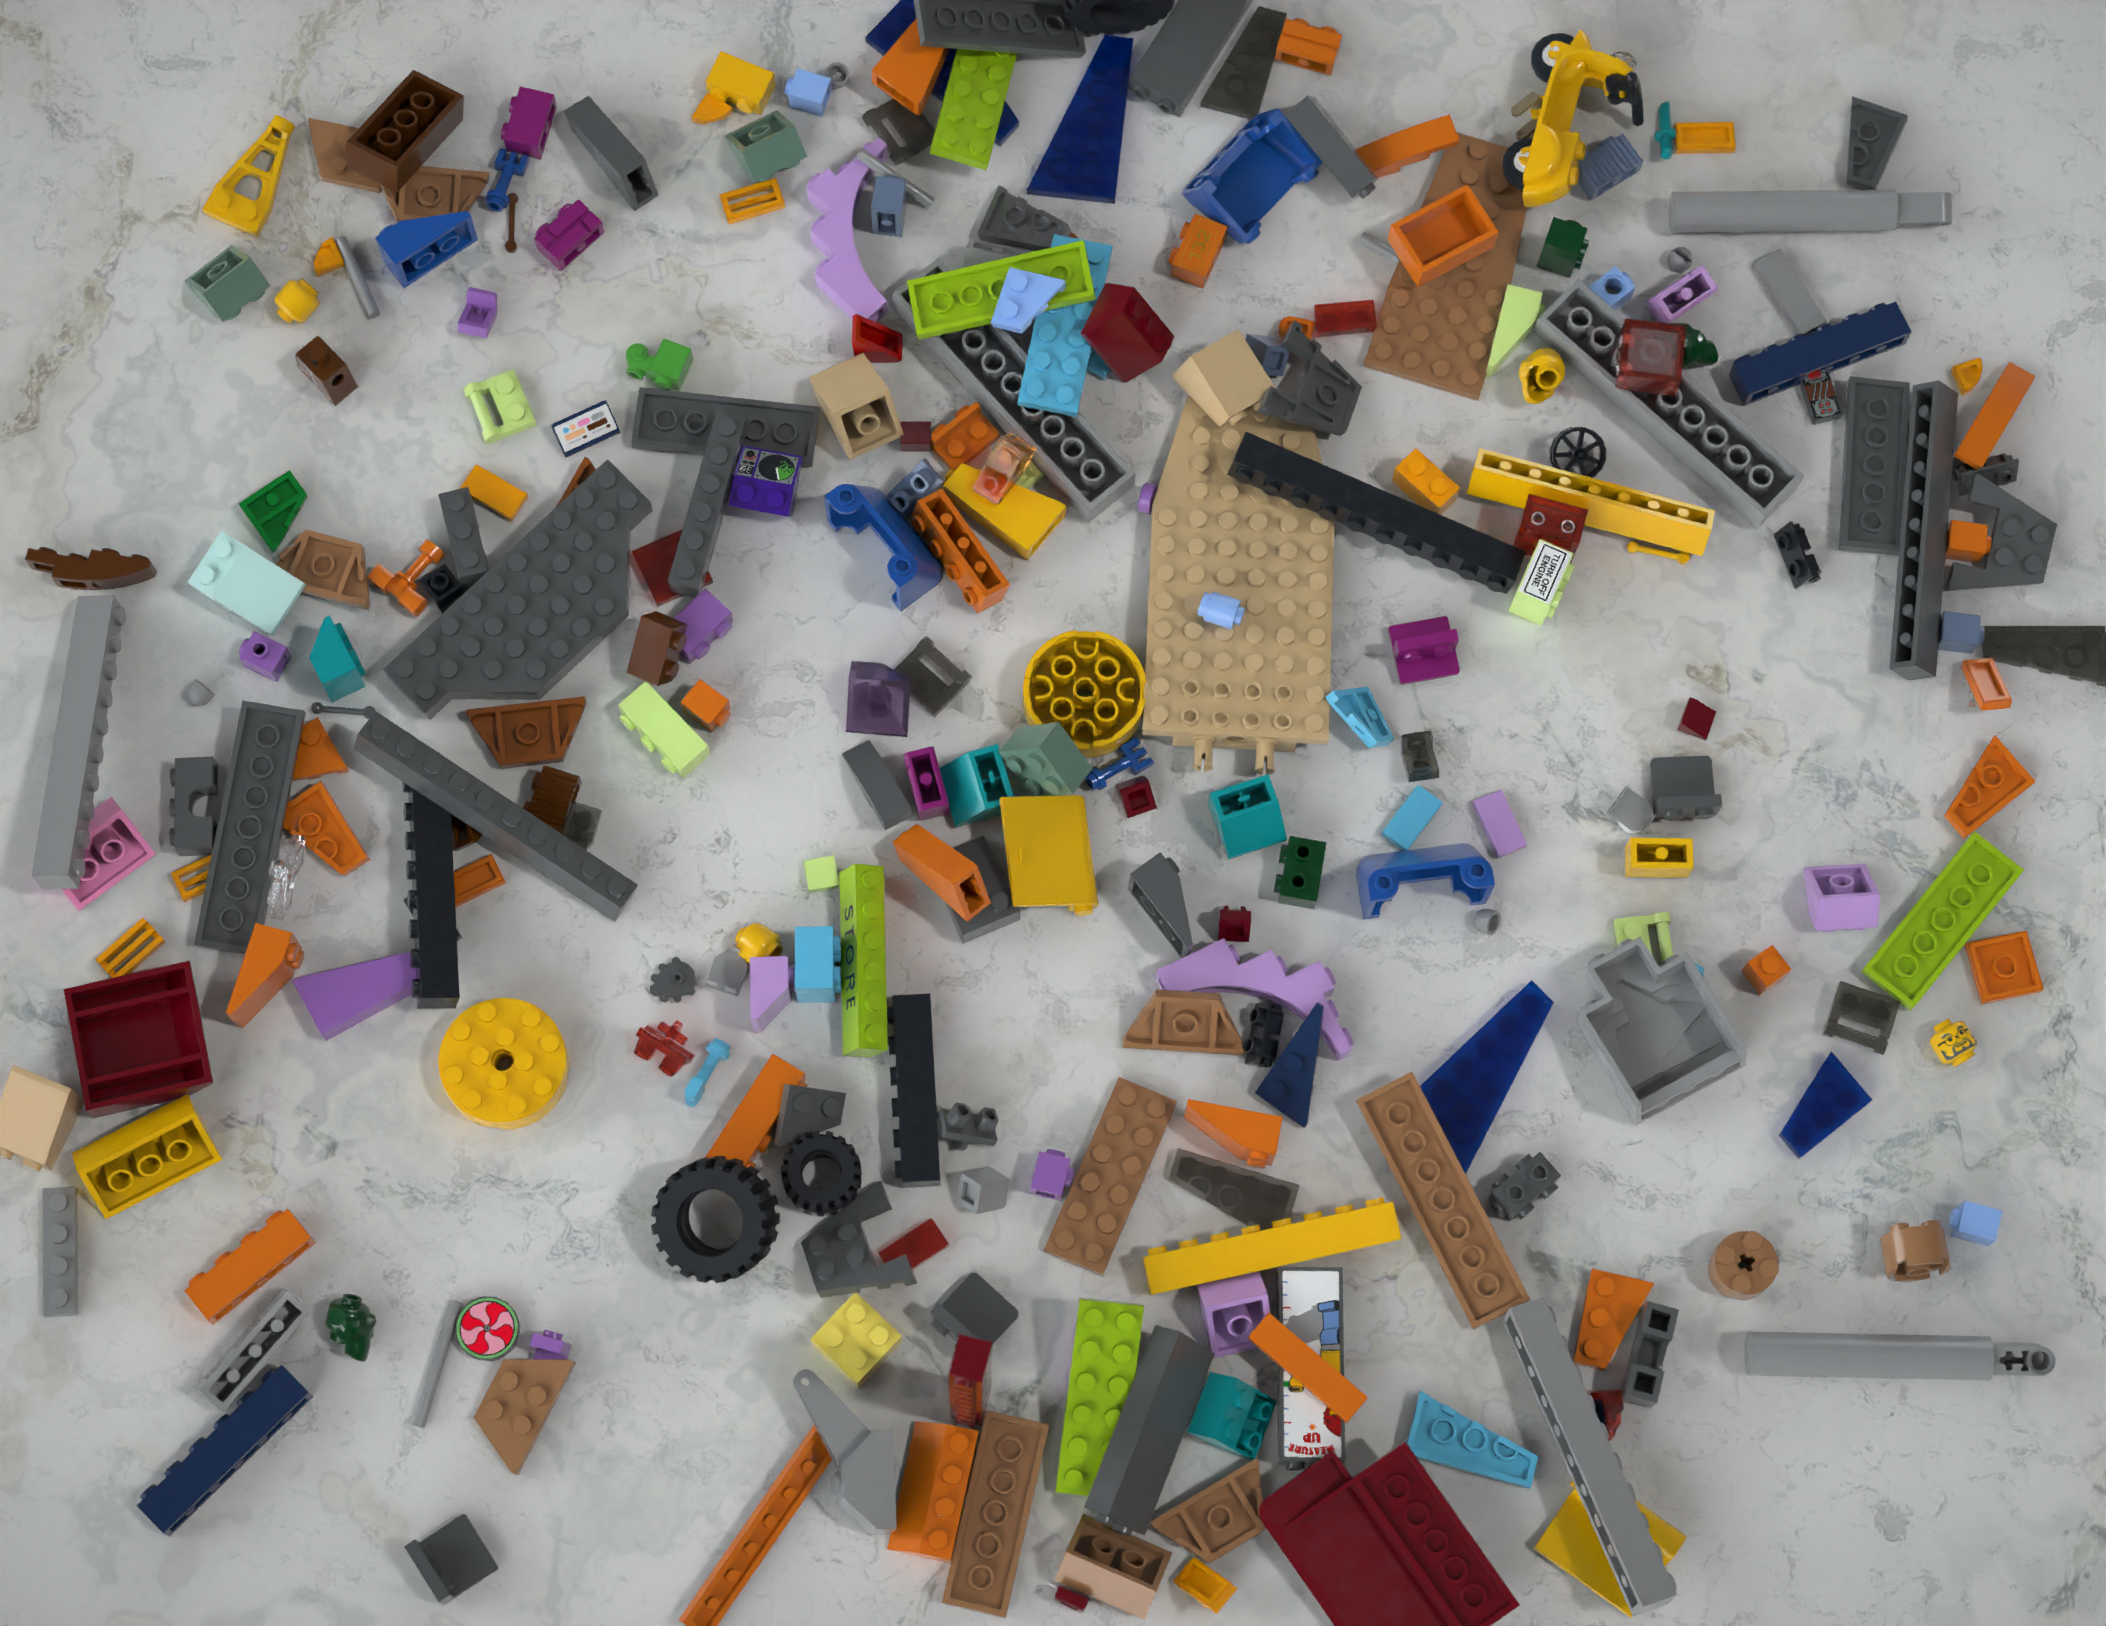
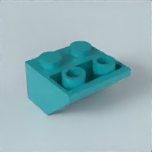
M330 615L325 617L309 659L333 703L364 688L365 684L361 677L366 675V672L341 623L334 624Z
M998 744L967 752L939 768L955 828L1000 816L999 799L1001 797H1014L1002 756L999 753Z
M1269 774L1209 794L1208 806L1228 860L1287 841L1279 801Z
M1210 1372L1187 1432L1210 1445L1252 1461L1257 1456L1277 1401L1238 1378Z

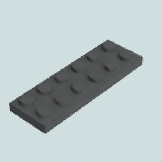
M914 0L920 46L1079 58L1086 53L1083 31L1073 27L1064 17L1062 0Z
M1851 376L1848 379L1839 550L1899 556L1906 473L1910 382Z
M639 387L631 441L632 448L704 456L716 411L746 418L748 432L744 443L745 446L803 456L801 466L813 467L820 407Z

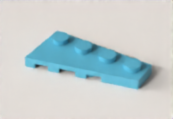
M1419 1392L1407 1439V1444L1418 1459L1519 1487L1531 1488L1538 1460L1537 1455L1507 1438L1486 1429L1480 1423L1459 1414L1453 1408L1432 1399L1426 1393Z

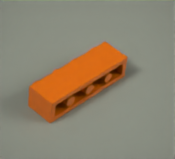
M772 1054L706 1157L709 1159L715 1156H725L727 1160L736 1158L743 1161V1166L747 1168L753 1166L755 1168L756 1164L753 1161L758 1153L764 1154L772 1143L773 1137L770 1135L778 1122L784 1083L807 1087V1084L804 1083L806 1081L805 1073Z
M288 1208L283 1212L279 1210L273 1213L266 1220L267 1225L258 1232L252 1231L240 1241L241 1246L232 1253L230 1251L223 1253L215 1260L214 1264L216 1266L206 1274L205 1272L198 1273L189 1281L188 1284L190 1286L184 1291L205 1318L213 1325L316 1243Z

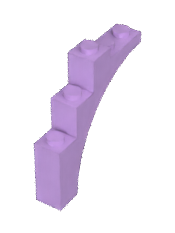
M879 137L873 143L868 142L862 147L882 162L888 158L887 144ZM855 158L851 163L849 161L844 163L839 168L837 176L827 168L822 174L817 173L807 185L808 200L826 216L819 217L811 227L812 243L830 259L823 260L817 266L815 281L816 286L851 318H853V315L858 314L878 322L888 313L887 300L874 287L864 271L854 245L853 237L855 212L861 194L875 171Z
M1223 938L1156 971L1155 978L1162 990L1245 994L1272 1000L1273 1003L1288 1009L1304 1021L1316 1003L1319 1002L1324 1005L1323 1024L1320 1032L1322 1039L1338 1061L1348 1057L1352 1051L1351 1045H1353V1040L1346 1028L1341 1029L1336 1019L1339 1017L1336 1006L1332 1000H1326L1327 997L1332 996L1333 985L1336 984L1334 976L1328 967L1323 968L1320 961L1286 977L1285 974L1288 973L1286 964L1281 956H1275L1273 950L1238 965L1237 962L1240 961L1235 947L1232 944L1228 946Z

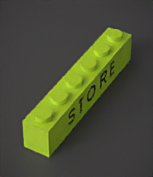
M855 863L839 872L843 1056L872 1058L888 1050L884 866Z

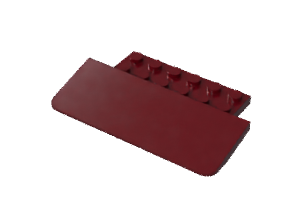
M1403 1441L1353 1477L1334 1449H1332L1266 1497L1260 1504V1520L1334 1626H1491L1520 1606L1516 1597L1406 1441Z

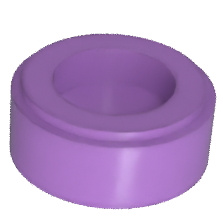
M1146 482L1142 486L1138 500L1139 512L1151 514L1153 501L1158 489L1157 484Z

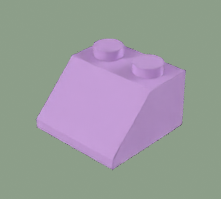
M1866 864L1804 867L1808 912L1816 931L1833 932L1839 929L1864 930L1866 928L1878 927L1880 893Z
M788 956L750 957V1008L754 1033H761L791 1002V992H795V965H789Z
M1260 1272L1197 1285L1200 1308L1210 1351L1215 1353L1213 1358L1257 1349L1258 1347L1248 1339V1336L1264 1317L1270 1313L1268 1293Z

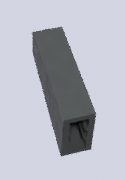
M589 95L564 111L573 133L634 211L659 196L645 158Z
M1307 95L1285 114L1287 119L1352 198L1360 196L1364 199L1376 189L1374 183L1378 180L1377 176L1315 97Z

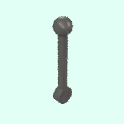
M315 702L311 706V711L314 714H320L321 712L364 715L366 719H370L375 712L372 706L356 709L323 706L319 702Z

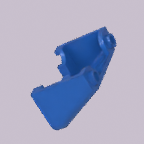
M1279 108L1260 113L1249 120L1186 185L1181 194L1208 219L1228 226L1227 234L1239 244H1250L1261 233L1259 231L1261 227L1260 220L1294 184L1302 181L1305 183L1310 182L1319 173L1317 168L1323 162Z
M841 484L824 495L827 521L836 532L843 527L853 529L858 535L870 526L894 555L887 564V572L890 579L896 585V592L891 596L892 602L900 611L906 609L941 582L943 577L941 562L932 555L929 547L880 489L853 484Z
M1466 843L1368 855L1360 860L1356 868L1363 920L1379 918L1381 906L1386 901H1392L1400 884L1450 878L1452 892L1465 894L1470 900V906L1486 904L1495 886L1490 863L1474 846Z

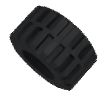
M819 1131L812 1132L813 1135L809 1137L804 1134L800 1137L798 1143L793 1142L789 1146L790 1151L788 1153L785 1152L783 1157L781 1175L785 1193L792 1200L793 1205L797 1208H802L804 1213L810 1215L813 1212L817 1216L823 1217L824 1213L837 1214V1210L840 1208L844 1209L851 1200H855L858 1195L857 1191L861 1188L862 1171L859 1156L856 1154L855 1148L851 1143H846L845 1138L840 1135L835 1137L833 1132L826 1131V1134H820ZM816 1158L832 1159L840 1167V1179L829 1189H812L803 1180L805 1166Z

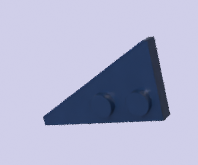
M1319 1002L1316 1003L1255 1091V1094L1303 1128L1309 1123V1110L1319 1052L1318 1046L1324 1017V1005Z

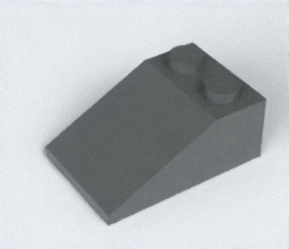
M984 836L954 847L953 849L978 866L991 904L968 922L945 902L962 943L964 944L1019 921L1021 910L1019 907H1013L1009 883Z
M1159 852L1130 873L1128 890L1178 955L1183 958L1191 954L1193 942L1180 876L1178 875L1180 870L1170 857L1165 858Z

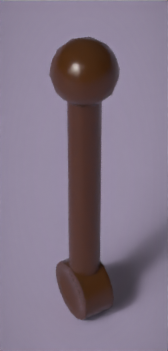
M510 193L508 195L509 232L505 249L509 253H514L517 250V244L514 241L515 204L518 202V196L515 193Z

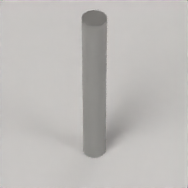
M861 148L855 158L882 177L885 175H895L900 179H905L906 194L929 209L935 200L932 196L865 149Z
M345 236L337 238L335 243L369 318L378 317L380 311Z

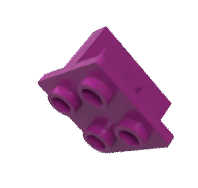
M1447 616L1389 626L1388 634L1401 685L1455 676L1460 673L1456 655L1459 638L1457 630L1450 629Z

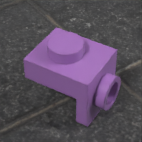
M469 287L467 290L466 306L458 321V332L487 338L497 317V293Z
M545 1329L543 1335L533 1333L530 1346L536 1348L533 1359H568L572 1345L562 1341L563 1334Z

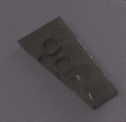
M1261 6L1257 8L1201 100L1200 107L1250 120L1259 114L1287 13Z
M1983 626L1985 628L1982 643L1983 658H1993L1995 662L2021 668L2026 666L2039 669L2038 672L2061 674L2069 676L2068 679L2091 681L2095 682L2098 686L2106 687L2105 626Z
M1180 1148L1177 1149L1168 1179L1201 1200H1205L1226 1215L1242 1222L1247 1227L1260 1225L1261 1231L1273 1228V1221L1290 1218L1300 1186Z

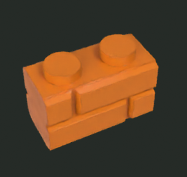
M1286 19L1277 45L1275 60L1331 76L1340 49L1342 34L1337 33L1334 28L1329 26L1321 28L1311 26L1304 19Z

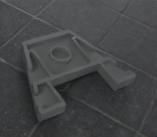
M1294 320L1288 327L1282 346L1308 362L1297 394L1293 400L1270 386L1264 393L1258 412L1342 436L1348 429L1362 386L1336 360L1331 362L1320 351L1322 346L1315 339L1310 341L1301 332L1303 327Z
M1973 475L1967 502L1997 510L1991 534V548L1986 555L1983 569L1957 562L1952 563L1946 590L2042 584L2057 524L1983 476Z
M881 1181L875 1183L801 1241L816 1291L821 1298L859 1293L862 1288L878 1287L881 1290L890 1288L891 1284L904 1283L905 1286L917 1283L910 1260L906 1254L876 1267L862 1222L892 1209L886 1189Z

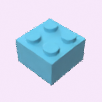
M833 926L795 927V992L798 1003L835 1002V993H841L840 967H835V962H841L840 936H834Z

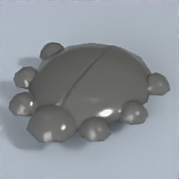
M679 957L672 958V963L668 965L660 964L658 967L660 973L651 975V980L655 983L650 986V993L655 997L661 995L662 1002H667L669 997H671L678 1003L681 1001L682 996L686 994L692 996L695 994V971L688 963L680 961Z

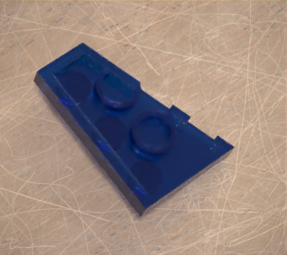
M1832 1051L1826 1057L1779 1133V1137L1798 1159L1802 1158L1872 1101V1098Z

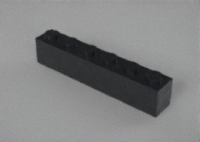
M930 993L892 995L893 1005H887L888 1024H894V1036H888L889 1055L896 1056V1067H890L891 1086H897L898 1098H891L892 1117H899V1129H893L894 1148H900L901 1160H895V1179H902V1188L941 1186Z

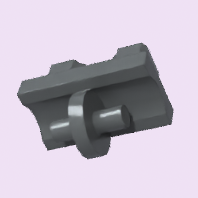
M956 1102L951 1109L941 1108L937 1114L938 1119L942 1123L943 1138L952 1140L953 1147L956 1150H965L969 1143L995 1146L998 1141L995 1128L999 1121L996 1110L993 1108L984 1107L979 1114L971 1113L970 1107L966 1104Z

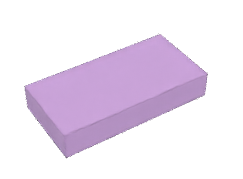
M1502 789L1473 801V807L1497 859L1526 848L1527 843Z

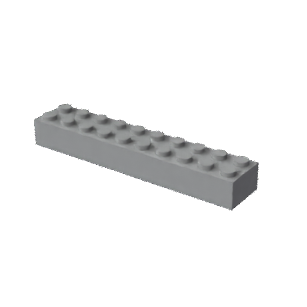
M938 258L912 279L950 270ZM906 283L892 294L893 309L916 333L909 290ZM991 323L921 339L1088 523L1134 487L1136 473L1079 411L1077 417L1017 406L1027 354L1004 329L993 327Z
M1579 279L1538 318L1533 331L1535 335L1551 349L1559 353L1567 363L1757 529L1798 488L1804 477L1798 469ZM1621 334L1635 337L1633 349L1619 348ZM1618 362L1632 364L1630 377L1616 376Z

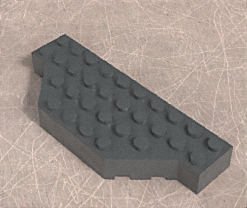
M607 459L383 669L386 676L429 720L452 699L483 698L509 700V698H527V700H540L629 616L631 531L653 511L651 502Z

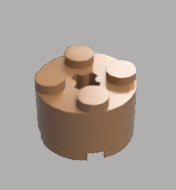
M1926 1221L1921 1226L1909 1227L1908 1223L1894 1224L1890 1226V1233L1883 1235L1880 1239L1888 1279L1894 1275L1895 1281L1899 1282L1929 1279L1930 1272L1939 1270V1275H1942L1951 1269L1945 1232L1941 1227L1940 1221Z
M1740 1231L1727 1236L1714 1248L1708 1265V1275L1714 1288L1726 1297L1743 1301L1755 1298L1773 1283L1779 1272L1778 1257L1774 1247L1756 1231ZM1740 1262H1746L1748 1268H1743L1740 1270L1738 1268V1264Z

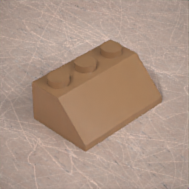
M1082 1514L1054 1580L1071 1589L1089 1595L1098 1601L1105 1602L1130 1615L1145 1620L1172 1552L1136 1536L1120 1534L1112 1530L1113 1526L1105 1525L1088 1515Z

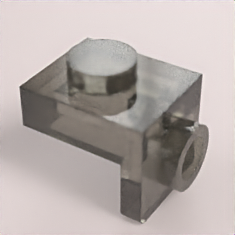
M1432 731L1403 734L1401 736V757L1408 782L1439 778V767L1433 750Z
M572 801L569 805L561 834L587 850L594 843L602 810Z

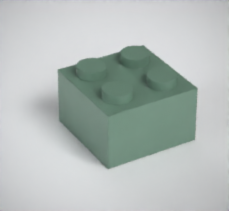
M1059 722L1018 727L999 750V753L1006 761L1007 767L1014 772L1023 784L1024 790L1031 796L1073 794L1093 769Z

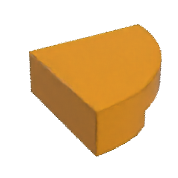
M706 93L691 116L692 121L698 124L722 121L732 113V106Z
M333 237L325 240L316 254L314 269L317 277L345 266Z
M1980 357L1951 368V373L1962 396L1970 393L1980 380L1983 369Z

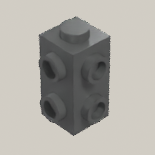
M1541 1152L1534 1157L1527 1154L1515 1165L1518 1171L1511 1177H1508L1505 1173L1491 1185L1494 1191L1489 1196L1492 1201L1490 1206L1499 1217L1503 1218L1505 1216L1511 1221L1514 1217L1518 1216L1521 1220L1535 1208L1532 1202L1540 1195L1545 1200L1559 1188L1555 1183L1561 1175Z

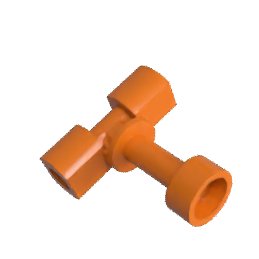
M428 539L418 548L421 555L405 574L398 571L394 575L381 564H378L367 577L369 582L384 594L390 592L397 597L400 606L416 618L426 609L428 602L415 591L417 585L414 581L431 562L437 565L445 556L444 552Z

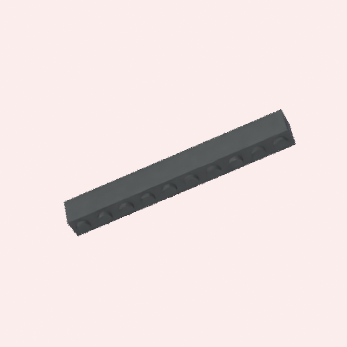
M1939 380L1913 385L1889 668L1908 680L1936 677L1958 403V393Z
M374 712L358 733L354 750L615 922L632 899L638 884L378 712Z

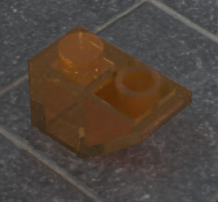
M1012 433L1000 436L972 490L994 504H1000L1024 474L1036 448Z

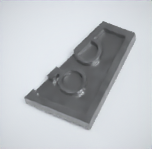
M999 185L977 234L981 241L1038 251L1051 248L1054 234L1069 237L1071 229L1067 223L1042 209L1038 210L1032 207L1025 199L1011 195L1007 189Z

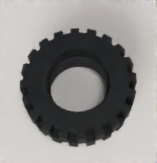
M1062 0L1063 13L1067 21L1080 31H1089L1091 34L1096 35L1099 33H1105V35H1114V33L1127 34L1130 31L1143 30L1149 25L1153 26L1158 23L1159 19L1163 20L1168 15L1175 3L1174 0Z
M715 1156L709 1159L706 1157L672 1174L666 1180V1185L659 1189L656 1195L658 1203L652 1207L651 1216L656 1217V1223L651 1225L652 1235L658 1234L660 1242L656 1243L659 1252L665 1250L669 1256L665 1261L671 1267L675 1265L680 1267L681 1275L687 1278L692 1275L696 1276L697 1281L707 1283L710 1280H714L715 1283L726 1282L731 1278L735 1279L742 1276L768 1255L771 1250L770 1246L776 1241L778 1231L775 1228L780 1223V1213H775V1206L778 1204L776 1195L771 1196L767 1189L771 1187L770 1183L766 1178L761 1180L757 1176L759 1171L753 1166L747 1168L743 1166L742 1160L736 1158L727 1160L725 1156ZM715 1189L726 1193L737 1203L743 1218L741 1236L733 1245L727 1248L716 1249L707 1246L697 1238L691 1228L689 1221L691 1202L699 1193L706 1190Z

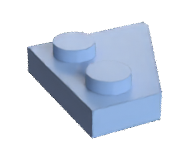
M1009 267L991 320L992 326L1022 334L1032 324L1033 318L1040 315L1048 307L1047 303L1058 292L1062 293L1065 290V280Z

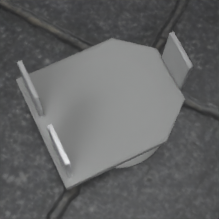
M1628 785L1609 808L1607 814L1617 820L1619 826L1624 831L1636 834L1648 828L1656 814L1654 815L1651 803L1629 789Z
M729 946L730 951L726 950L715 957L705 986L738 996L742 984L747 977L748 967L746 961L737 954L740 953V949Z

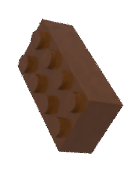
M413 69L347 141V167L398 192L463 121L464 95Z

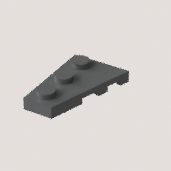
M1852 96L1846 185L1861 190L1877 189L1907 123L1908 115Z

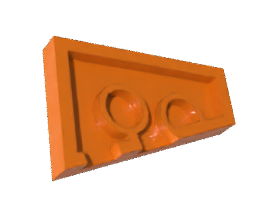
M318 717L303 725L293 781L321 778V775L336 772L338 774L349 772Z
M1994 735L1944 817L1961 837L1965 839L2030 788L2036 781Z
M318 782L288 802L283 828L345 877L371 860L324 783Z
M1592 1268L1589 1274L1573 1363L1604 1371L1654 1283Z

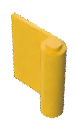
M1079 795L1001 797L999 801L1013 907L1067 905L1068 910L1074 911L1076 916L1092 914L1093 909L1097 908L1099 903L1085 798Z
M1571 1480L1570 1485L1574 1489L1534 1549L1632 1618L1633 1616L1576 1487ZM1635 1500L1640 1512L1644 1513L1648 1520L1649 1533L1653 1542L1659 1545L1663 1556L1662 1562L1666 1566L1679 1551L1687 1536Z

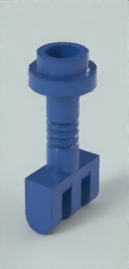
M500 148L494 165L496 170L502 172L495 190L487 191L485 196L486 206L489 209L501 212L503 208L508 206L509 198L506 196V192L513 174L524 177L530 156L523 154L518 164L517 152L512 151L507 161L505 160L507 150Z
M1138 737L1120 746L1119 751L1123 757L1100 770L1096 766L1092 767L1093 769L1085 778L1091 790L1104 789L1107 786V779L1128 767L1137 775L1154 764L1151 757L1142 762L1139 761L1148 753L1144 747L1135 752L1132 751V749L1141 744Z

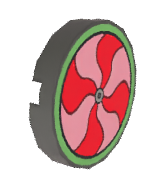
M483 1296L470 1301L462 1308L456 1320L455 1335L459 1346L468 1356L477 1360L492 1362L504 1358L514 1349L519 1338L520 1322L517 1313L506 1301L497 1297Z

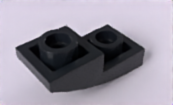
M445 564L420 580L421 585L442 614L465 593L462 585Z

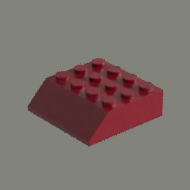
M190 961L64 989L85 1110L93 1118L176 1100L187 1094L190 1096L214 1083Z

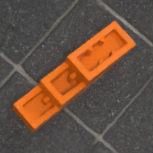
M1449 114L1393 133L1356 150L1377 178L1400 172L1401 166L1429 159L1430 153L1458 146L1460 140Z
M2009 361L1953 456L1975 469L1982 468L2036 376Z

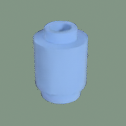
M1214 591L1212 594L1204 592L1197 615L1204 617V621L1232 630L1234 624L1240 626L1245 608L1240 607L1241 600Z

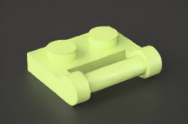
M514 369L482 382L470 383L464 387L465 395L468 399H471L484 430L482 436L486 443H493L537 426ZM491 393L503 425H494L482 395Z
M1660 912L1653 915L1614 919L1613 924L1617 945L1626 939L1633 941L1641 937L1652 954L1648 927L1656 926L1663 963L1673 955L1668 925L1671 923L1670 913Z

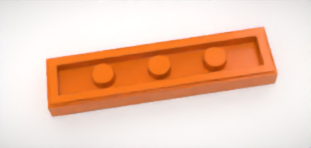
M1270 1313L1264 1317L1248 1336V1339L1345 1423L1353 1417L1368 1399L1364 1393Z

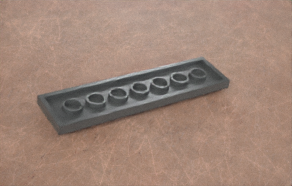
M242 700L194 942L195 946L245 954L255 923L265 924L306 715L304 710Z

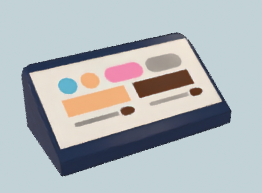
M606 400L551 425L553 434L565 458L621 433Z

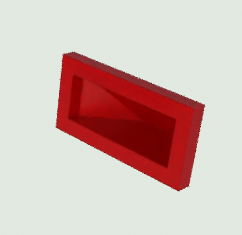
M853 315L852 347L854 356L864 353L870 363L900 362L902 360V333L861 315Z

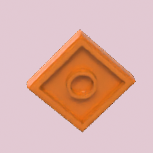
M2027 930L1969 942L1964 945L1981 1005L2040 993L2044 990Z

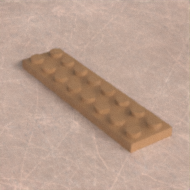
M1413 1072L1355 1100L1472 1328L1476 1329L1505 1314L1510 1307L1531 1301Z

